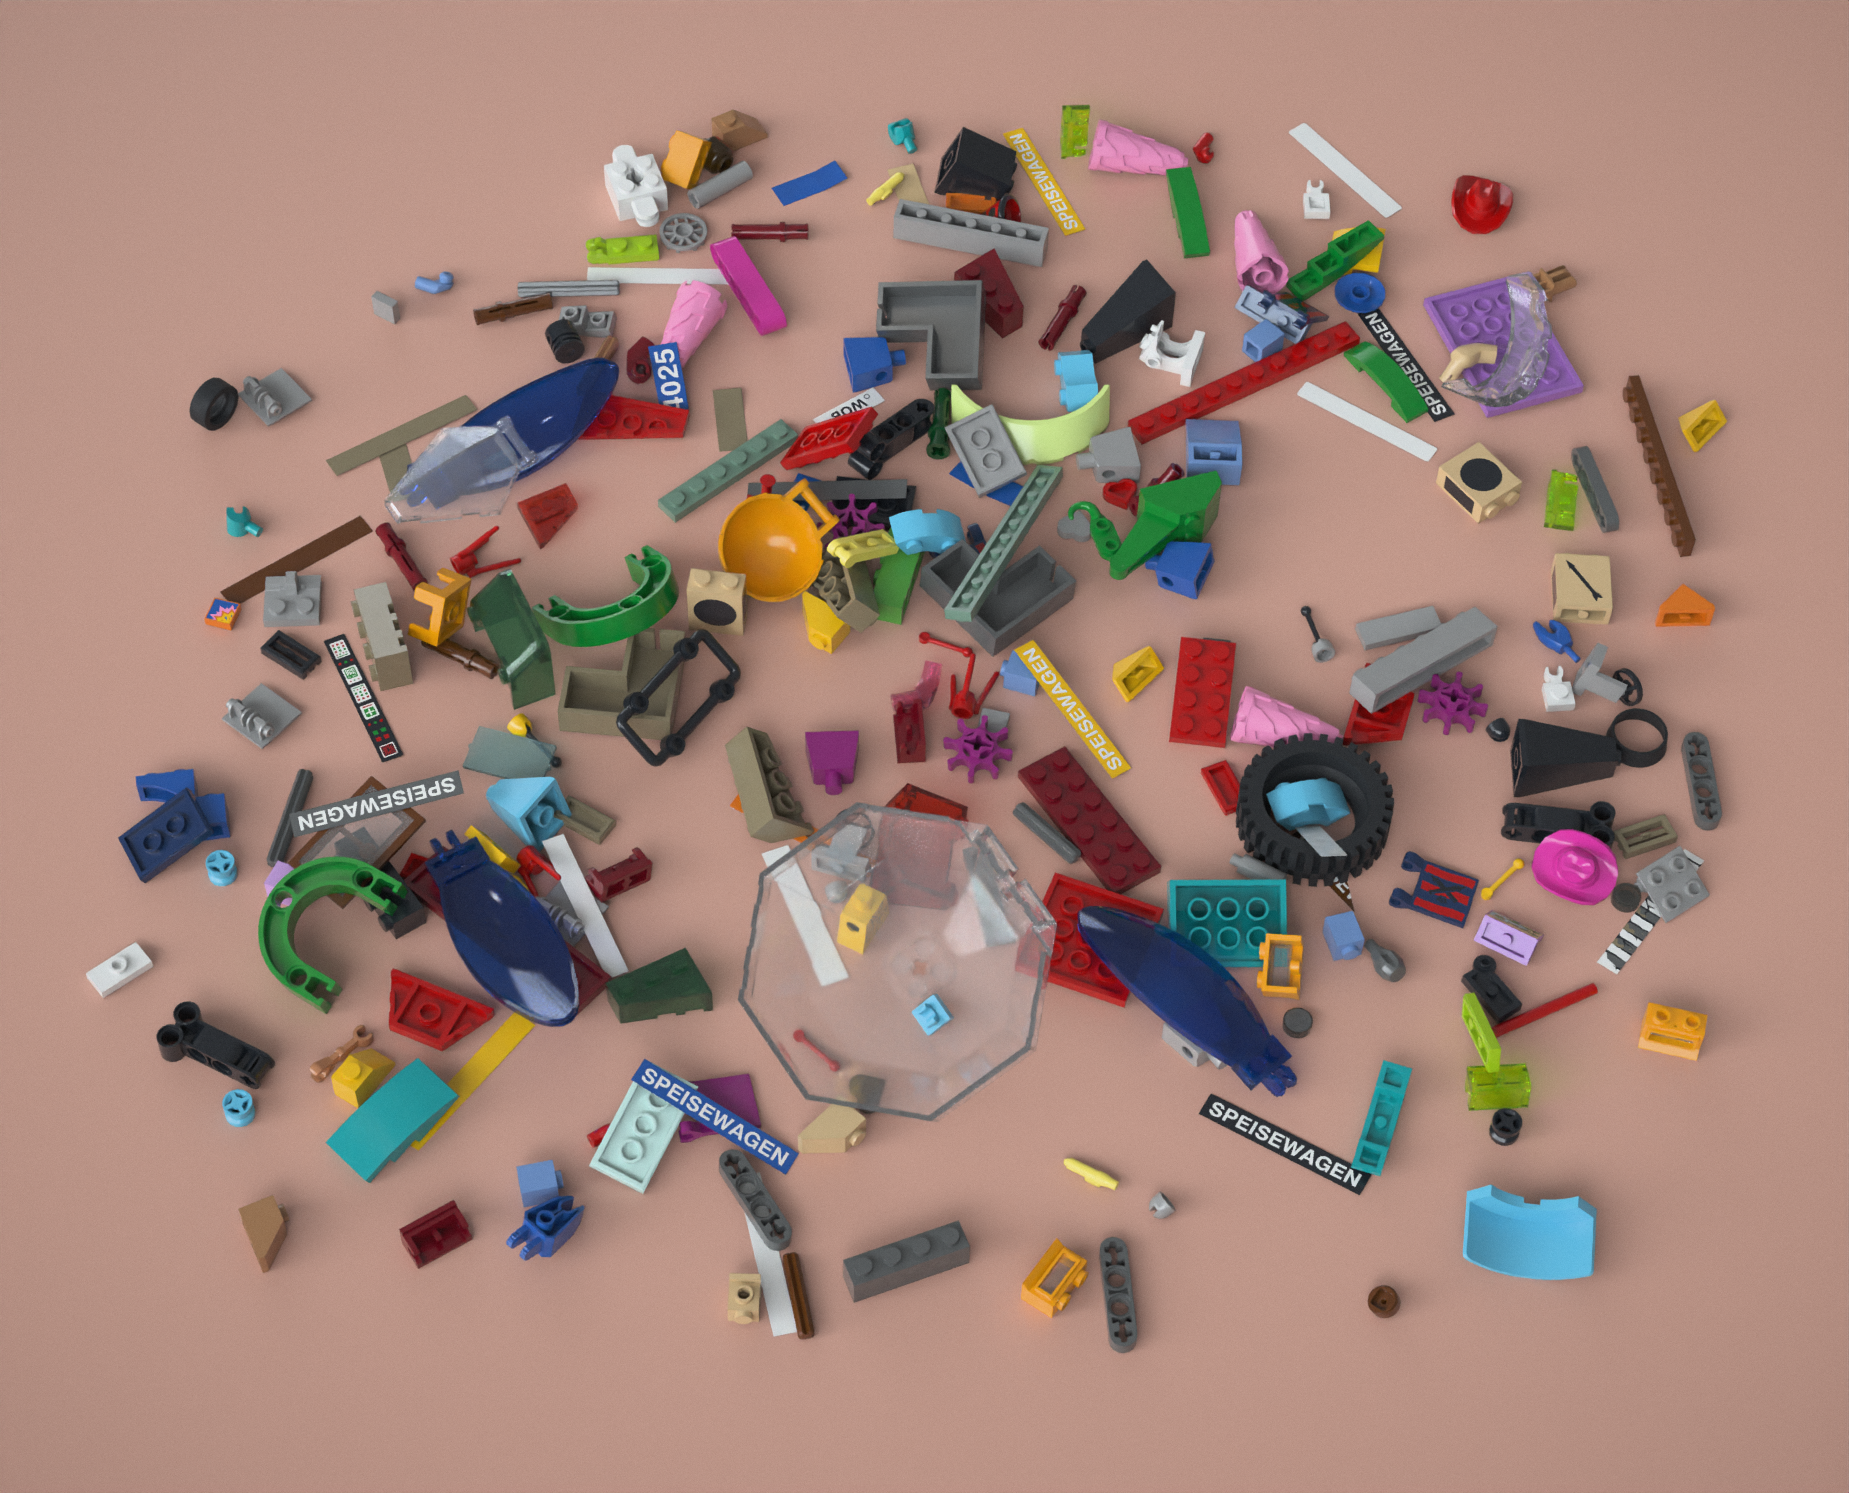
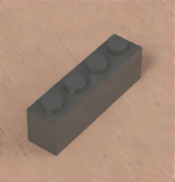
M958 1220L844 1259L843 1278L855 1303L968 1264L970 1245Z

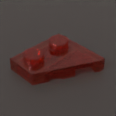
M564 483L518 502L517 508L539 549H542L578 510V503L568 485Z

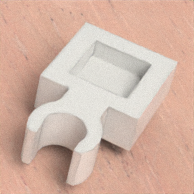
M1311 180L1307 182V193L1303 195L1304 219L1330 218L1329 193H1323L1324 183L1322 180H1320L1319 187L1317 188L1311 186Z
M1558 666L1557 675H1551L1549 668L1546 667L1543 676L1546 683H1543L1541 689L1546 712L1574 710L1576 703L1571 682H1562V667Z

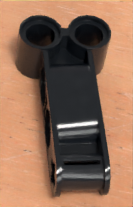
M927 399L914 400L874 427L862 437L859 448L850 454L848 465L866 479H874L882 470L884 462L928 433V429L932 425L930 417L934 413V404Z
M1598 801L1591 806L1590 811L1524 803H1508L1502 808L1505 819L1501 835L1508 840L1541 844L1545 837L1560 829H1574L1601 840L1612 849L1615 838L1612 825L1616 812L1615 808L1608 802Z
M186 1001L178 1004L173 1011L175 1025L167 1024L161 1027L156 1034L161 1056L166 1061L177 1062L187 1056L253 1089L260 1087V1081L269 1068H274L275 1066L273 1058L264 1051L203 1022L200 1008L194 1002ZM187 1019H193L192 1021L184 1022ZM176 1041L173 1045H167L169 1042Z

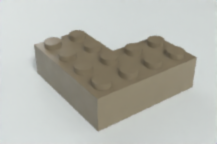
M647 628L627 639L622 671L566 666L557 711L559 730L624 737L617 728L616 719L624 709L623 702L625 697L631 693L640 692L674 655V644L685 638V631L660 629L661 650L656 649L655 628ZM684 662L648 698V709L640 715L632 716L627 721L640 738L662 740L663 737L672 734Z

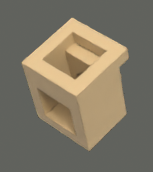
M730 1273L728 1321H735L739 1324H749L752 1321L759 1322L761 1274Z

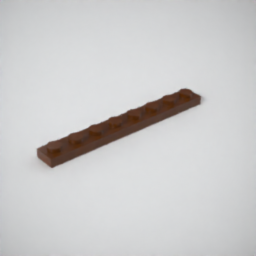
M1629 376L1627 385L1623 388V400L1629 405L1630 420L1632 423H1635L1637 429V441L1642 443L1644 449V462L1649 464L1651 482L1656 484L1658 490V503L1663 505L1665 523L1671 528L1672 544L1674 547H1677L1680 557L1691 556L1696 539L1640 376Z

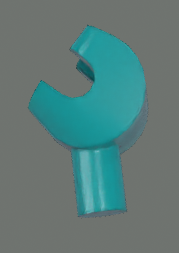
M908 118L888 125L890 139L895 145L904 143L908 154L917 151L913 141L915 140L913 123Z
M243 506V512L236 513L233 507H227V532L231 536L242 537L248 532L256 537L262 534L263 528L251 521V514L248 508Z

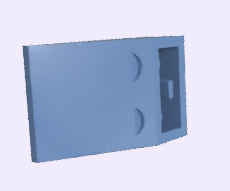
M1186 419V478L1217 471L1222 485H1240L1242 442L1239 421Z

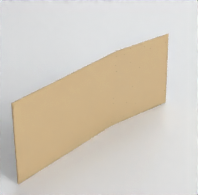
M914 164L887 169L890 178L897 172L904 174L903 181L894 188L899 200L903 199L929 204Z

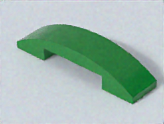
M1364 341L1344 352V357L1358 372L1364 370L1392 399L1391 407L1406 423L1428 412V407L1415 385L1396 362L1381 349Z

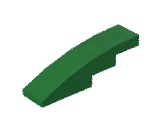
M1191 167L1166 169L1172 214L1176 220L1178 238H1181L1184 259L1209 256L1210 248L1192 169Z
M1369 220L1329 242L1328 250L1307 261V269L1289 278L1286 287L1298 299L1305 301L1323 290L1361 261L1384 240V234Z

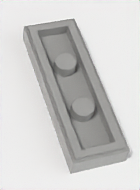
M1429 606L1357 623L1355 630L1364 650L1416 639L1419 635L1427 634L1434 630L1441 622L1434 607Z

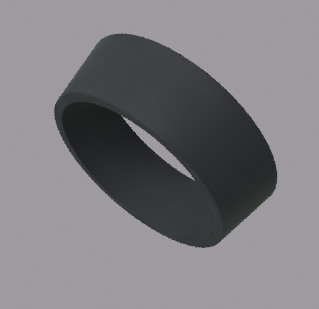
M1633 708L1619 713L1606 733V736L1616 738V748L1621 750V763L1636 768L1652 766L1664 757L1667 750L1668 731L1665 723L1658 715L1645 709ZM1625 720H1641L1654 726L1660 732L1664 741L1658 748L1652 751H1633L1619 742L1615 735V725Z

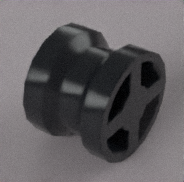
M1510 1108L1499 1109L1495 1112L1489 1128L1491 1139L1501 1146H1509L1515 1143L1522 1127L1521 1116Z

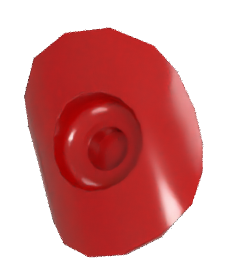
M1463 175L1456 179L1453 187L1452 213L1461 228L1472 234H1487L1498 229L1507 219L1512 208L1514 194L1509 187L1501 183L1476 176Z

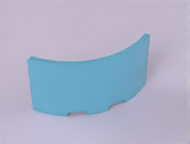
M1493 1185L1467 1191L1463 1257L1482 1268L1515 1277L1539 1280H1565L1591 1276L1594 1273L1597 1209L1579 1196L1557 1200L1541 1199L1540 1205L1524 1203V1197L1510 1194Z

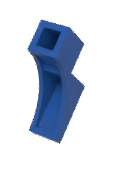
M178 769L173 772L148 773L136 776V787L141 802L158 801L166 803L187 787L194 794L214 831L204 841L230 837L229 813L225 794L211 793L198 797V785L193 769Z

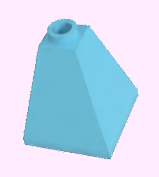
M553 777L500 779L495 785H491L486 792V798L492 810L526 846L533 845L539 852L544 848L542 841L553 838L564 825L563 820L554 817L555 811L560 810L563 815L569 818L572 815L561 789Z

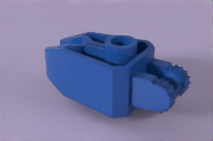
M557 1196L525 1211L522 1226L509 1236L506 1244L511 1249H514L523 1242H526L527 1245L522 1248L519 1255L524 1261L530 1260L531 1257L537 1254L541 1257H552L574 1235L582 1221L585 1207L582 1205L572 1209L573 1196Z

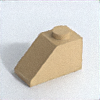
M839 1097L798 1135V1150L802 1154L845 1153L849 1148L858 1146L866 1136V1118Z

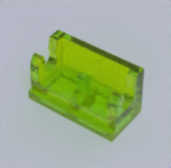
M1062 105L1060 129L1061 159L1080 157L1086 154L1085 149L1078 150L1074 147L1088 144L1090 105Z
M1552 469L1547 489L1544 527L1566 531L1574 530L1578 485L1567 484L1565 481L1577 482L1578 477L1576 475L1557 472V470Z
M1526 1063L1503 1064L1499 1066V1072L1491 1073L1486 1070L1485 1066H1467L1465 1093H1469L1467 1103L1469 1111L1528 1108L1532 1085Z

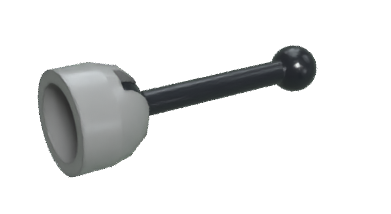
M1303 606L1301 614L1306 617L1316 640L1311 648L1313 657L1316 662H1327L1335 655L1334 647L1329 640L1320 638L1310 615L1311 608Z

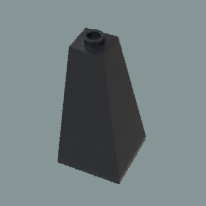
M1147 259L1140 263L1082 329L1081 351L1089 350L1093 355V362L1095 364L1140 343L1146 333H1152L1150 330L1153 324L1157 326L1161 320L1164 321L1163 331L1172 327L1176 292Z
M1518 719L1510 749L1514 797H1524L1611 778L1614 775L1616 766L1621 765V750L1616 748V738L1527 719Z

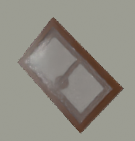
M370 776L350 798L387 788L373 776ZM410 807L321 830L303 846L288 864L295 869L315 859L339 856L354 858L381 870L426 822V819ZM372 878L364 879L361 887H365ZM347 893L326 895L342 909L355 897V895Z

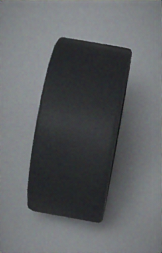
M213 377L205 381L198 388L190 403L189 412L191 419L209 431H216L222 428L230 420L238 405L239 395L237 389L220 378Z

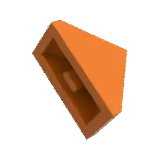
M1682 584L1660 605L1655 626H1710L1715 606Z

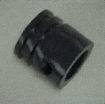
M561 319L547 327L545 337L558 362L563 364L571 363L583 355L585 347L572 321Z

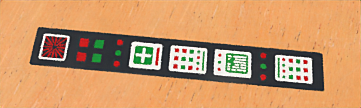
M345 634L325 640V646L381 761L386 762L402 756L403 753Z

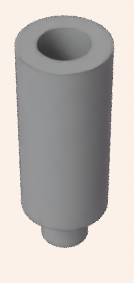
M1234 853L1229 862L1238 867L1237 873L1251 880L1287 878L1286 873L1248 854L1241 857Z

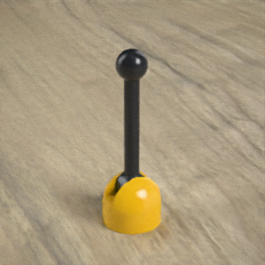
M524 713L516 715L509 722L507 729L518 738L527 736L551 760L553 767L558 768L561 766V758L555 757L531 733L532 723Z

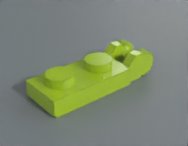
M657 234L608 238L606 240L596 237L586 241V248L590 251L587 253V260L592 264L608 263L609 265L656 261L659 259Z

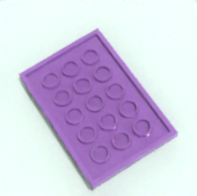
M1519 274L1424 299L1423 306L1450 353L1457 347L1470 343L1497 345L1495 364L1479 363L1471 368L1464 369L1462 372L1486 418L1582 393L1583 383Z

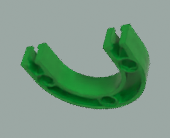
M648 545L641 548L644 556L642 560H637L636 555L632 553L624 558L632 580L640 585L633 593L615 603L597 608H576L553 595L548 598L552 607L550 610H544L541 604L532 607L540 631L563 645L593 647L617 642L646 630L666 616L678 600L679 586L670 561L666 556Z
M324 857L302 864L285 875L276 884L264 903L258 925L259 946L263 959L272 974L289 992L327 1014L332 1004L328 1001L326 1002L321 997L318 1000L312 993L319 984L327 987L326 990L331 993L333 992L336 996H339L343 989L336 981L307 965L298 957L294 944V933L301 914L310 904L323 896L347 893L358 896L393 916L398 906L388 899L384 901L378 895L384 887H387L404 899L408 891L401 882L377 868L354 858ZM373 878L369 886L361 887L364 879ZM292 898L289 906L281 908V903L284 899ZM307 975L304 984L295 985L299 976Z

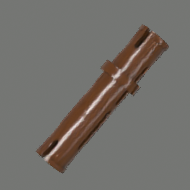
M548 292L506 303L498 301L492 306L473 309L476 325L497 320L504 322L506 318L553 309V304Z
M446 639L437 647L421 641L423 647L460 663L468 671L474 670L489 679H494V676L496 677L500 670L498 662L480 655V652L476 649L470 650L449 639Z

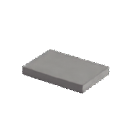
M993 404L944 427L979 498L1027 475Z

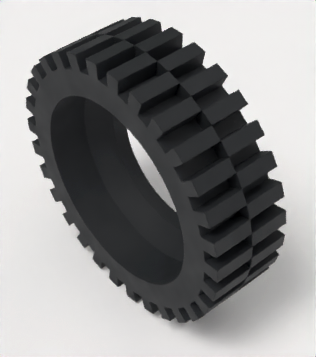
M1304 733L1303 741H1298L1297 734L1291 735L1286 745L1282 738L1276 740L1273 749L1267 745L1262 749L1261 756L1256 754L1252 758L1251 765H1247L1244 777L1242 776L1236 808V828H1239L1238 836L1240 841L1245 840L1244 849L1247 853L1254 851V858L1260 861L1265 860L1266 864L1287 875L1294 876L1293 884L1300 885L1302 878L1309 879L1308 886L1317 887L1318 879H1323L1324 886H1332L1334 877L1338 878L1340 884L1348 882L1349 872L1356 878L1361 875L1362 868L1368 870L1372 867L1373 860H1378L1382 848H1385L1394 808L1392 785H1387L1388 776L1386 772L1380 773L1381 765L1377 760L1369 764L1371 755L1364 750L1358 755V745L1351 742L1348 748L1343 747L1344 739L1336 737L1334 743L1327 742L1328 735L1320 734L1319 741L1313 740L1312 733ZM1326 778L1328 781L1340 785L1355 819V827L1352 834L1335 841L1347 855L1320 856L1307 841L1293 837L1281 830L1271 820V806L1266 794L1275 790L1277 785L1284 782L1291 784L1304 780Z

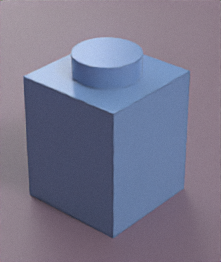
M1265 319L1244 334L1242 352L1254 362L1264 359L1282 350L1285 333L1278 326Z
M1012 650L1009 660L1003 661L1000 676L1004 677L1003 688L1035 697L1040 683L1017 653Z
M1349 911L1325 917L1322 933L1333 960H1351L1361 955L1365 939L1354 912Z
M553 1160L516 1167L523 1207L542 1204L559 1196L558 1189L564 1188L561 1170L555 1171Z

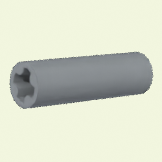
M741 161L687 192L688 199L696 209H699L752 179V170L745 161Z

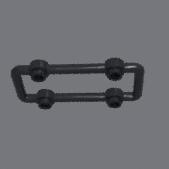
M697 630L689 638L677 641L673 647L674 655L640 692L631 693L624 699V709L616 719L617 728L651 766H661L669 757L672 758L683 753L686 745L685 739L718 703L726 702L734 695V685L741 676L740 668L707 630ZM703 641L730 674L726 679H721L711 684L708 699L677 733L662 738L660 742L661 750L655 755L627 721L632 716L640 715L648 709V698L682 662L689 661L697 656L698 644Z

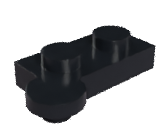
M1488 955L1477 956L1472 965L1473 970L1464 974L1461 982L1471 993H1475L1479 1003L1498 1024L1520 1011L1522 1003L1495 973V960Z

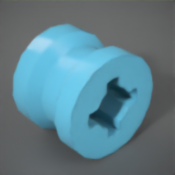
M217 850L208 855L206 869L210 881L216 886L232 884L237 877V868L233 855L225 850Z
M242 1089L232 1090L225 1095L222 1106L227 1122L234 1127H244L250 1124L255 1118L256 1113L251 1095Z

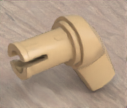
M1470 343L1457 347L1450 353L1451 361L1439 379L1443 383L1448 381L1447 385L1453 387L1464 369L1471 368L1479 363L1495 364L1497 345Z

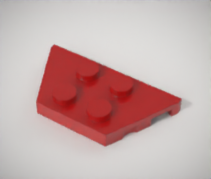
M1366 663V664H1365V668H1366L1367 666L1371 665V664H1370V663ZM1411 691L1372 714L1355 699L1343 737V745L1348 746L1351 742L1358 745L1402 740L1415 694Z
M393 968L391 970L390 1031L443 1052L492 1019L495 1015L494 1008Z

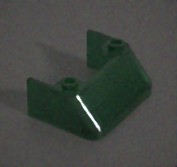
M511 569L499 572L470 600V607H467V613L470 621L473 623L475 632L485 629L500 659L501 668L497 669L501 683L503 685L507 684L510 689L512 706L515 710L556 695L548 641Z

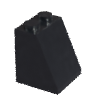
M963 127L941 158L934 193L939 195H946V193L985 196L984 200H991V197H995L996 201H999L1005 193H1010L1014 185L1012 176L1017 168V163L1015 162L1017 151Z

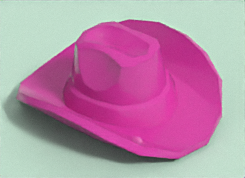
M1560 829L1545 837L1535 850L1531 866L1536 882L1545 890L1581 905H1595L1605 900L1615 888L1618 876L1617 859L1609 846L1587 833L1574 829Z

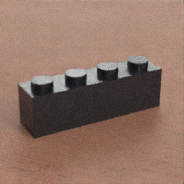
M365 827L352 833L362 843H371L377 850L379 849V846ZM345 837L334 843L335 856L349 857L366 862L359 854L360 848ZM388 861L380 871L401 882L408 891L407 895L403 899L398 894H395L392 889L387 887L382 889L378 897L384 901L388 899L398 906L393 916L365 900L364 903L371 912L375 910L379 915L378 921L385 932L390 931L395 939H398L425 924L426 918L424 907L390 861ZM373 878L367 883L365 887L369 886L372 883Z

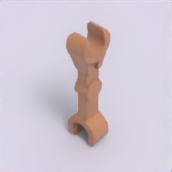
M357 1026L353 1031L354 1038L344 1046L338 1047L330 1057L318 1060L310 1066L311 1078L317 1083L325 1080L334 1068V1065L339 1061L345 1060L348 1054L355 1048L371 1045L374 1039L373 1033L371 1032L368 1036L361 1038L359 1036L365 1032V1026Z

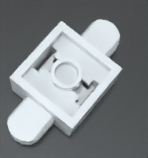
M618 146L613 150V163L604 165L605 186L619 221L636 218L640 226L651 227L658 223L659 212L668 210L666 185L653 154L637 157L632 146Z

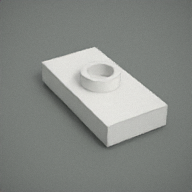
M137 942L87 972L86 976L99 994L105 998L151 969L153 963Z

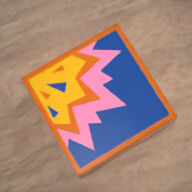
M214 598L204 618L205 624L232 630L242 610L241 604Z

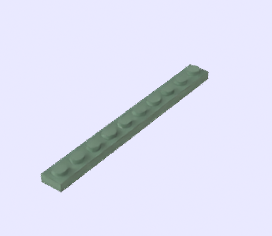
M1036 466L944 609L945 619L957 620L959 622L973 621L1063 478L1062 467Z

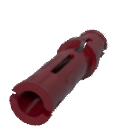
M780 222V224H732L731 236H735L738 240L780 239V242H786V239H809L808 223L786 224L785 222Z
M1073 285L1067 297L1059 303L1056 315L1038 341L1044 350L1047 347L1048 351L1053 350L1071 318L1077 315V309L1087 295L1086 290L1079 285L1077 289V285Z
M390 523L380 524L375 532L384 544L386 554L394 559L400 571L411 585L412 590L415 592L416 586L422 582L428 584L427 579L406 550L404 540L398 538Z

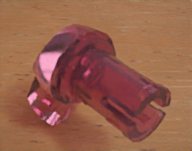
M925 660L920 680L917 686L914 687V690L890 694V698L893 700L891 703L893 711H896V704L899 701H902L903 708L906 709L911 708L913 699L918 698L922 700V710L930 707L940 684L943 664Z

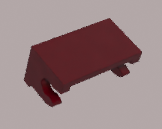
M921 698L913 699L912 707L909 709H904L902 701H899L896 704V714H893L897 764L925 762L926 740Z
M640 848L632 849L634 854L630 855L628 859L599 872L594 867L588 869L589 874L585 876V880L601 903L650 881L653 863Z
M454 1200L399 1229L402 1244L418 1269L472 1240V1235L468 1230L469 1225Z

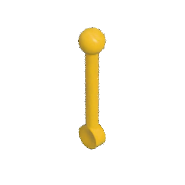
M1520 858L1515 859L1513 866L1492 886L1482 889V899L1490 900L1493 892L1516 870L1524 867V861Z

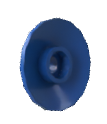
M1365 273L1345 275L1338 280L1334 289L1337 302L1346 310L1355 313L1375 311L1382 306L1385 300V288L1382 283L1374 276Z

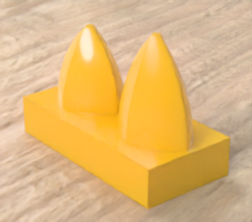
M471 825L464 833L470 839V842L465 848L462 861L472 867L488 855L482 871V876L487 880L500 876L505 870L514 874L521 866L486 833Z

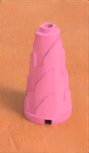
M1100 119L1092 143L1093 148L1090 152L1088 169L1114 173L1129 172L1142 175L1149 173L1166 176V169L1187 167L1188 158L1184 157V152L1179 151L1177 148L1156 142L1153 138L1133 133V130Z
M1252 210L1242 211L1235 218L1234 247L1238 284L1242 291L1246 285H1250L1262 293L1264 290L1275 294L1285 286L1289 279L1286 261L1280 255L1273 239H1270L1267 230L1263 228L1256 212Z
M695 280L690 285H687V281H685L679 287L661 344L677 342L682 369L719 319L723 318L727 310L726 300L723 303L719 301L721 293L713 287Z
M1248 686L1245 687L1238 705L1240 707L1235 715L1230 735L1231 741L1262 746L1269 745L1271 748H1274V742L1281 738L1285 745L1288 744L1289 736L1296 734L1298 741H1303L1304 733H1312L1313 740L1318 741L1320 734L1328 735L1327 742L1331 743L1335 742L1336 737L1343 739V735L1339 734V729L1335 728V726L1319 720L1316 716L1295 709L1289 703L1270 697L1268 694Z

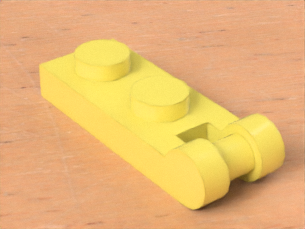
M884 529L834 539L827 547V551L834 557L838 556L840 563L846 568L852 567L856 562L897 554L899 550L895 539Z

